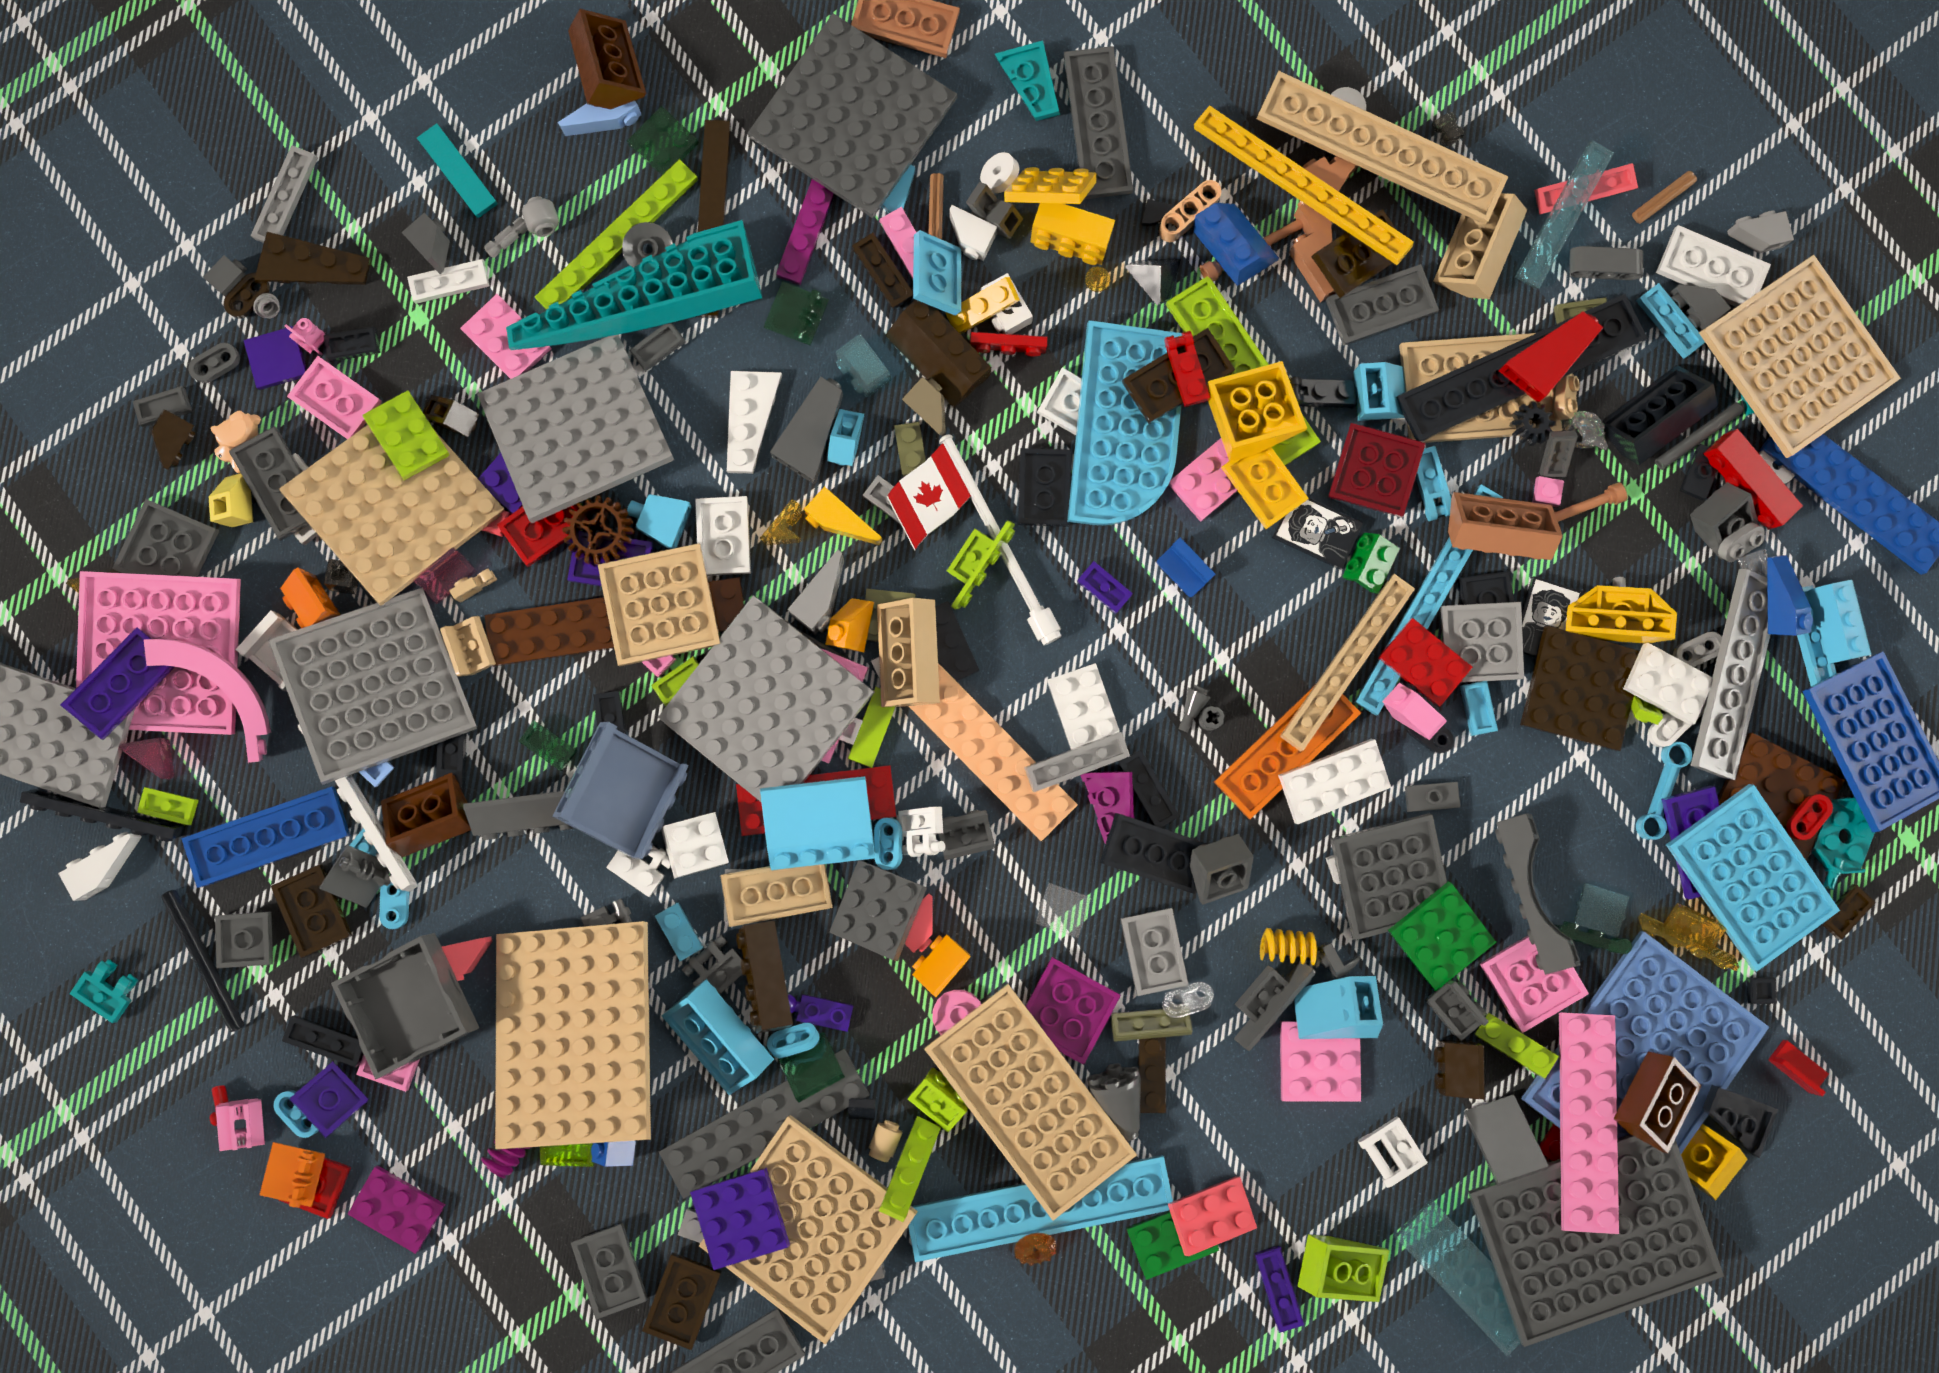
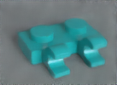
M108 959L106 962L101 961L93 973L91 971L84 972L70 992V995L109 1022L115 1023L118 1022L132 1001L126 995L135 987L138 979L131 974L127 977L123 975L115 988L112 987L105 980L114 972L117 964Z

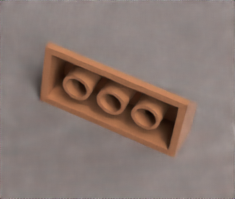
M1453 492L1448 527L1452 547L1462 550H1478L1485 553L1493 552L1509 556L1531 557L1538 560L1553 559L1563 535L1552 505Z

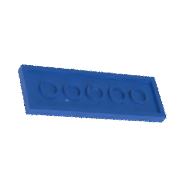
M329 787L181 839L196 887L202 888L351 835L336 788Z

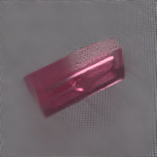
M452 547L413 581L416 585L423 587V590L438 604L450 594L449 590L455 587L454 584L458 580L465 577L469 578L477 570L460 551Z

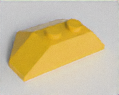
M1597 585L1578 600L1568 605L1565 631L1603 641L1654 643L1674 640L1677 612L1652 589Z

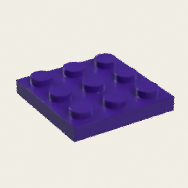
M767 1167L690 1192L713 1270L779 1251L790 1246Z

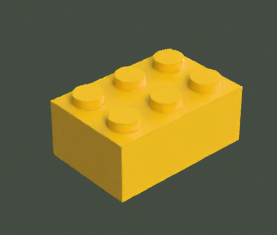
M1040 203L1033 223L1030 243H1034L1035 247L1042 250H1048L1049 248L1056 250L1064 257L1071 258L1075 256L1081 258L1083 262L1090 265H1102L1115 220L1066 204Z

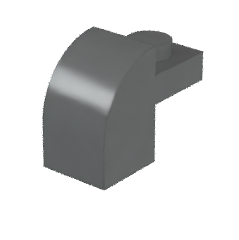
M979 182L966 201V204L972 210V215L997 226V235L1010 239L1023 220V217L1013 204L997 199L985 183Z

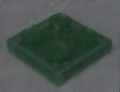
M662 106L627 140L628 145L661 176L679 159L682 161L699 144L698 139Z

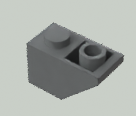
M1679 284L1668 293L1699 332L1731 309L1716 289Z

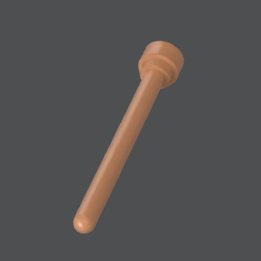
M1297 219L1263 239L1270 246L1304 227L1300 219ZM1208 261L1199 267L1203 278L1208 276L1212 281L1217 280L1218 276L1222 274L1221 271L1224 270L1216 261Z
M1618 482L1608 486V489L1601 495L1554 513L1559 522L1606 503L1617 505L1627 501V492L1623 484Z

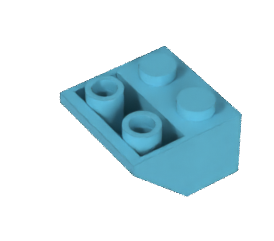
M1387 362L1359 364L1353 371L1358 421L1405 418L1397 400L1398 395L1406 392L1403 367Z

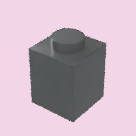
M223 255L203 278L226 297L246 275L244 272L247 268L236 258L231 261Z

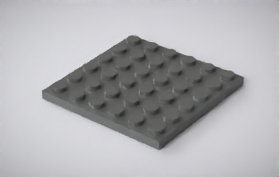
M833 13L750 128L748 137L860 211L874 218L956 101L957 93Z

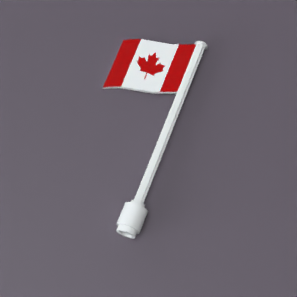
M949 434L944 435L940 439L939 443L941 445L923 464L902 478L887 495V499L914 550H916L928 534L953 517L969 498L974 503L993 540L1001 531L952 440L953 436ZM1004 542L998 551L1001 552L1008 570L1031 611L1029 612L1031 617L1027 621L1037 640L1041 641L1043 646L1048 645L1061 637L1059 632L1061 628L1051 609H1044L1043 606H1040L1010 547Z

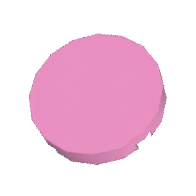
M953 989L944 993L937 999L933 1008L932 1020L938 1033L942 1035L981 1005V1002L974 994L966 990Z

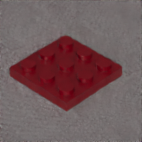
M1351 423L1328 497L1403 518L1426 443Z

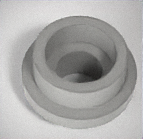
M271 293L261 294L254 301V311L262 318H273L280 311L279 301Z

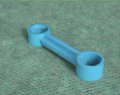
M1674 742L1670 746L1663 747L1661 751V759L1665 764L1648 813L1642 815L1636 822V831L1643 839L1657 840L1662 838L1667 831V823L1663 818L1665 813L1661 799L1671 796L1680 768L1687 766L1692 760L1691 748L1683 742ZM1673 746L1680 747L1683 751L1684 758L1679 764L1673 763L1670 759L1669 752ZM1651 817L1657 821L1659 826L1658 832L1654 836H1649L1644 830L1645 821Z

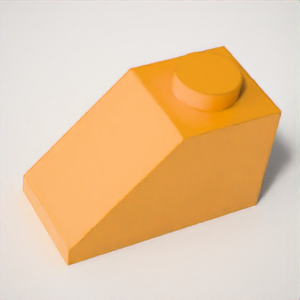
M851 598L830 619L825 645L864 652L874 602Z

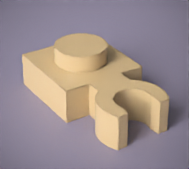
M486 569L474 578L468 579V577L458 580L454 584L455 587L449 591L453 598L461 603L483 590L484 586L495 582L497 578L492 570Z

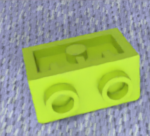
M931 1068L923 1081L908 1098L910 1102L948 1133L968 1110L967 1105L943 1073L935 1068Z

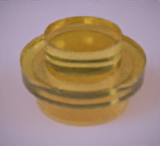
M1103 267L1091 268L1085 276L1086 286L1094 292L1104 291L1110 284L1109 272Z

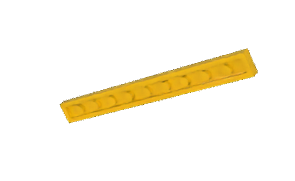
M1210 105L1194 123L1196 131L1394 264L1398 265L1413 247L1414 241Z

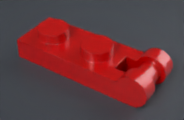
M1191 331L1183 332L1181 336L1175 338L1173 335L1165 337L1166 350L1184 407L1209 401L1211 397L1194 347ZM1184 346L1185 353L1178 354L1177 347Z

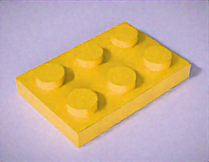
M1272 447L1256 455L1227 462L1221 467L1265 529L1309 499Z

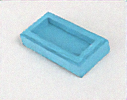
M1487 681L1460 686L1470 736L1498 731Z

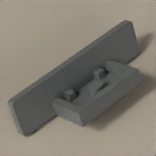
M1299 961L1284 979L1268 965L1234 1004L1250 1019L1234 1037V1040L1247 1051H1250L1277 1021L1282 1012L1294 1001L1299 992L1310 982L1316 971L1306 963L1301 964Z

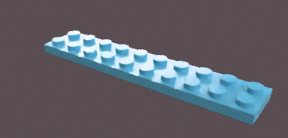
M1160 1155L1126 1163L1054 1221L1026 1184L1022 1183L912 1206L918 1213L908 1227L915 1262L1169 1211L1168 1203L1173 1202L1164 1156Z

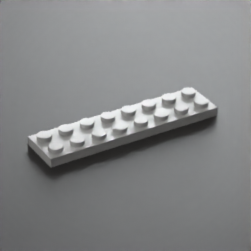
M1739 569L1691 762V766L1731 780L1736 779L1771 635L1768 634L1767 577L1749 569Z

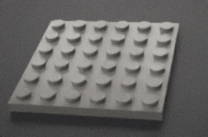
M619 335L605 337L477 393L523 508L531 523L674 460Z
M423 587L393 597L382 606L375 603L269 639L322 785L477 729Z
M753 595L719 638L720 644L714 645L658 718L761 802L760 788L803 784L875 692Z

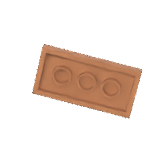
M858 0L851 25L871 38L946 58L960 8L933 0Z

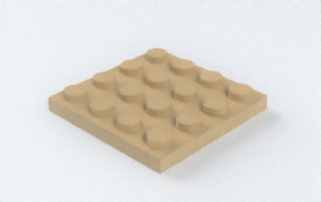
M700 543L598 565L618 666L700 650L720 644V636Z

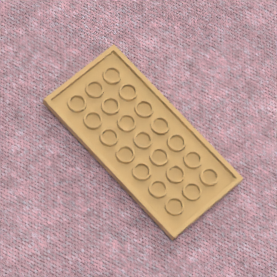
M1009 984L1001 988L924 1048L1053 1221L1137 1156L1136 1152Z

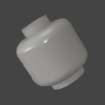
M540 196L532 197L522 209V215L529 232L539 237L549 236L555 232V228L559 224V218L553 202Z

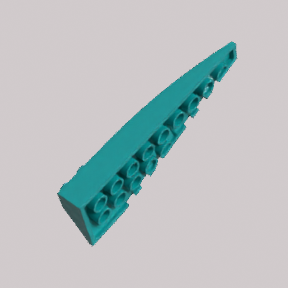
M740 220L693 233L686 237L687 241L677 246L673 243L665 247V252L655 257L649 255L643 258L639 265L635 267L629 265L593 283V288L583 293L579 290L571 294L573 298L561 304L555 302L549 305L545 312L541 314L535 312L507 326L509 349L537 348L614 336L688 319L761 299L762 294L743 221Z

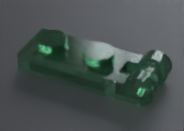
M1566 921L1563 922V925L1554 924L1562 933L1575 942L1619 954H1628L1632 949V944L1628 939L1604 938V932L1588 929V933L1580 931V925Z

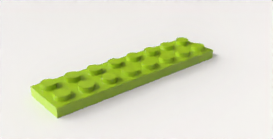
M1208 276L1166 302L1167 308L1183 332L1191 331L1192 336H1195L1209 328L1235 368L1234 373L1231 375L1269 365L1216 285ZM1304 416L1303 418L1307 426L1306 431L1272 446V449L1284 465L1289 464L1321 442Z

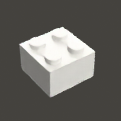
M715 812L665 825L661 828L674 879L729 863Z

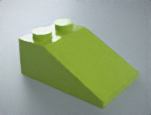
M1308 1234L1298 1287L1317 1298L1379 1302L1390 1250L1331 1236Z

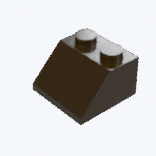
M1438 1040V1047L1434 1049L1435 1062L1438 1063V1073L1435 1074V1087L1439 1090V1093L1450 1097L1485 1099L1484 1045L1469 1040Z

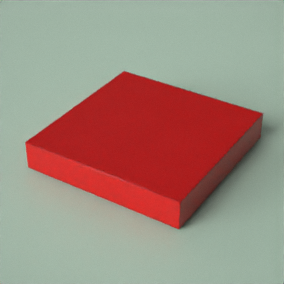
M324 1157L312 1207L300 1205L299 1208L330 1219L351 1167ZM279 1200V1201H282V1202L287 1203V1204L290 1203V1202H287V1201Z

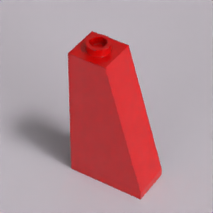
M1583 311L1511 358L1499 369V372L1539 403L1550 393L1603 327L1593 315L1586 314Z

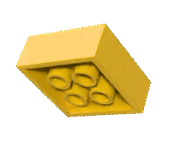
M1282 361L1208 381L1207 388L1211 397L1208 402L1229 462L1256 455L1307 430Z

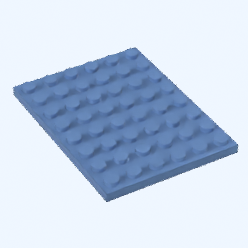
M1640 931L1581 1013L1615 1016L1617 1110L1648 1051L1675 1057L1702 1085L1675 1138L1680 1154L1708 1116L1702 1108L1711 1085L1727 1089L1769 1028V1026L1644 931ZM1558 1046V1047L1556 1048V1050L1554 1051V1053H1555L1556 1055H1558V1056H1559V1046ZM1559 1057L1545 1080L1537 1075L1521 1098L1558 1128H1560ZM1617 1123V1139L1629 1135Z

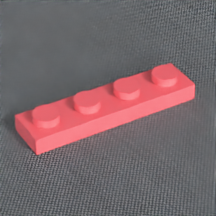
M1632 163L1538 188L1534 192L1539 215L1634 190L1638 188Z

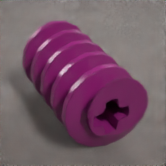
M531 1147L497 1150L488 1148L487 1151L491 1158L483 1156L481 1161L492 1173L506 1179V1175H510L513 1172L512 1166H517L520 1163L519 1158H523L526 1155L525 1149H530Z

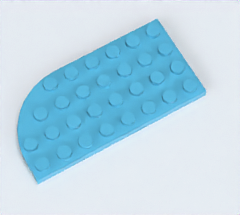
M1088 321L1067 522L1089 525H1113L1131 520L1149 509L1167 488L1176 463L1181 405L1148 424L1122 384V380L1167 353L1164 342L1165 337L1173 335L1175 338L1181 336L1182 333Z

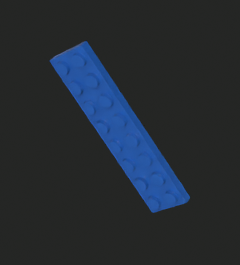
M1824 434L1788 458L1783 455L1771 436L1760 448V452L1764 451L1775 459V464L1779 467L1783 465L1795 475L1794 478L1919 574L1927 573L1938 558L1939 522Z

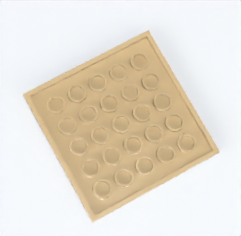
M1815 255L1809 257L1699 332L1786 458L1797 453L1901 379Z
M367 425L279 490L375 601L382 606L500 517V514L505 510L439 435L438 437L450 456L404 481Z
M789 1115L750 1172L767 1167L790 1246L726 1266V1268L826 1345L918 1211L910 1206L904 1222L879 1212L887 1187L793 1116ZM703 1239L699 1247L708 1253L705 1240Z

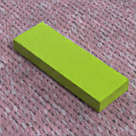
M875 687V693L871 697L860 730L848 757L849 760L870 768L874 765L895 707H881V688Z

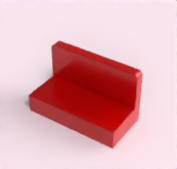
M1783 1040L1768 1061L1808 1093L1823 1097L1826 1092L1820 1086L1829 1073L1789 1041Z

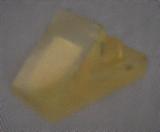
M792 499L760 537L761 542L766 546L800 543L801 539L788 526L791 525L793 527L802 516L800 513L802 511L801 505Z

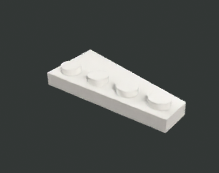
M731 371L727 452L728 473H754L782 373Z

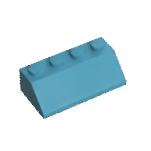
M707 979L693 988L661 1015L728 1095L756 1079L774 1060L766 1047L758 1041L750 1028L741 1021L733 1008L724 1001L716 988Z

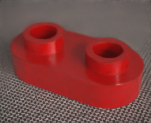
M1821 794L1808 796L1787 821L1786 829L1788 834L1796 840L1812 838L1832 814L1833 805L1831 800ZM1814 803L1818 806L1816 812L1812 809ZM1798 823L1802 825L1800 832L1796 828Z

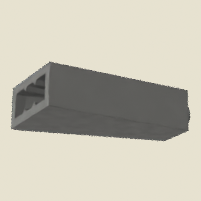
M823 377L819 378L770 451L772 458L814 485L818 480L830 441V435L843 399V392L840 389L841 385L831 378L826 380Z

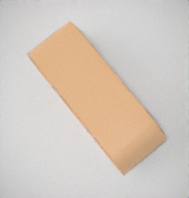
M1213 180L1204 181L1165 214L1159 227L1161 239L1166 242L1178 240L1194 226L1195 215L1214 203H1218L1222 192L1219 183ZM1210 192L1214 198L1208 199L1204 197L1203 193ZM1192 208L1196 214L1189 215L1184 209ZM1174 224L1177 230L1169 231L1165 225Z

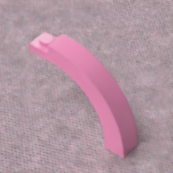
M145 639L144 647L147 666L166 665L188 669L206 677L225 692L236 707L244 727L248 763L263 760V755H266L267 749L265 739H261L260 735L271 733L269 719L259 694L246 676L219 654L199 645L180 640Z

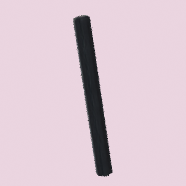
M176 890L165 892L161 898L228 1030L235 1032L244 1026V1022Z

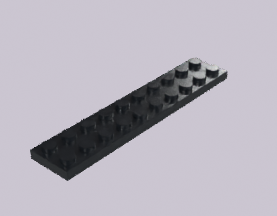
M1626 294L1585 311L1586 314L1593 315L1603 329L1563 377L1648 339ZM1574 317L1398 395L1397 400L1415 440L1420 442L1526 395L1523 390L1501 374L1499 369L1511 358Z

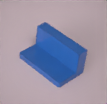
M1181 537L1156 561L1157 565L1190 598L1215 575Z

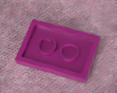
M377 1165L372 1170L347 1214L416 1254L419 1252L446 1204Z

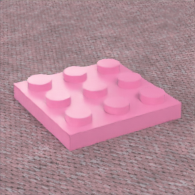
M1528 936L1480 963L1488 980L1521 1033L1589 994L1574 967L1545 975L1544 970H1540L1536 962L1535 956L1538 954L1536 945L1531 944Z
M1280 1021L1282 1101H1361L1360 1038L1299 1039L1297 1021Z

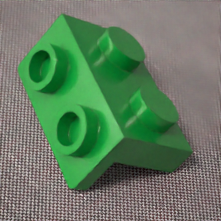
M1363 533L1357 542L1350 561L1346 565L1342 577L1346 580L1356 581L1370 592L1379 594L1400 548L1380 534Z

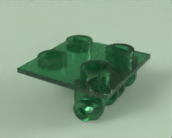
M782 281L764 328L811 346L829 299L822 297L821 292L812 289L809 292Z

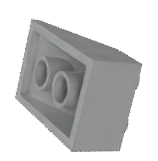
M838 549L788 608L791 616L814 635L818 632L823 633L828 628L829 619L832 616L844 565L842 552Z

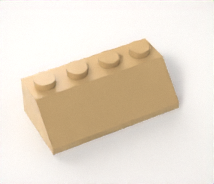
M1500 194L1492 215L1486 224L1466 215H1461L1433 280L1436 284L1468 298L1490 299L1527 212L1526 207L1515 194Z
M909 598L878 604L881 707L921 706L940 703L935 600Z

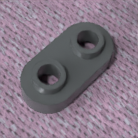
M228 343L217 344L191 360L188 367L189 374L200 383H209L234 369L239 364V351ZM230 354V360L225 362V356ZM208 367V372L202 374V370Z

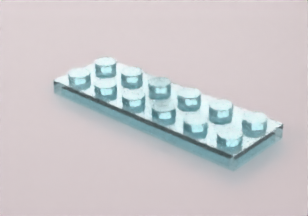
M1430 1199L1394 1237L1490 1340L1508 1356L1520 1344V1340L1494 1265L1442 1209Z

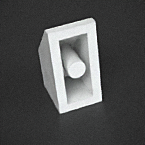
M951 205L950 221L961 251L972 260L980 259L984 261L997 235V226Z

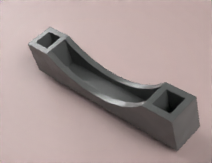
M1526 813L1496 822L1498 829H1495V834L1500 844L1503 843L1506 852L1503 854V859L1508 869L1511 868L1514 877L1511 879L1513 890L1516 894L1519 893L1522 904H1519V909L1523 919L1528 920L1530 929L1527 930L1531 944L1536 945L1538 954L1535 957L1539 969L1544 970L1546 975L1580 966L1581 963L1573 940L1562 933L1549 920L1541 908L1535 893L1533 860L1540 838L1532 814Z

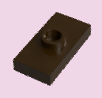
M1852 884L1835 903L1840 911L1822 925L1835 938L1842 940L1876 902L1857 884Z

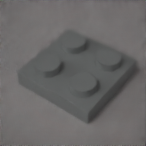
M271 912L215 915L216 968L273 964Z

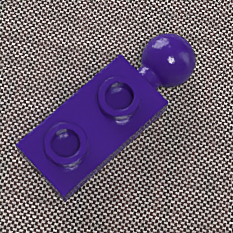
M788 994L791 1014L798 1012L796 1021L848 1032L853 1005L802 994L801 1002H798L794 996Z

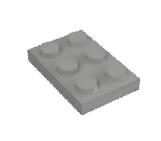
M1172 908L1120 918L1137 996L1189 985Z

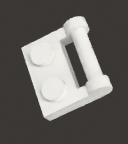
M1397 1116L1358 1140L1361 1148L1366 1149L1383 1176L1382 1181L1387 1188L1400 1182L1428 1163ZM1380 1139L1399 1168L1395 1172L1391 1171L1374 1144Z

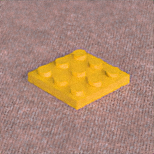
M1036 167L1025 168L1004 191L1005 202L1081 204L1096 184V172H1089L1088 169L1083 168L1075 169L1073 172H1064L1062 168H1052L1049 171H1039V168Z

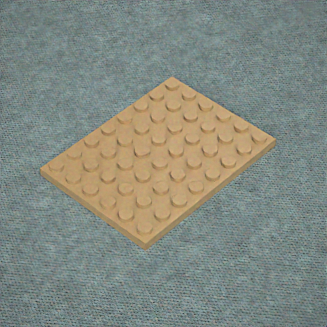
M648 922L496 934L495 1149L651 1140Z

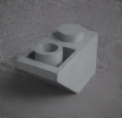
M1772 210L1759 215V218L1752 219L1751 216L1740 218L1727 231L1730 237L1757 253L1783 248L1794 240L1786 211L1775 213Z

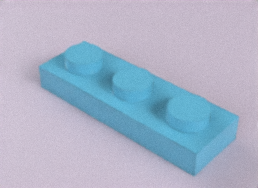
M1659 283L1636 300L1683 359L1705 343L1699 331Z

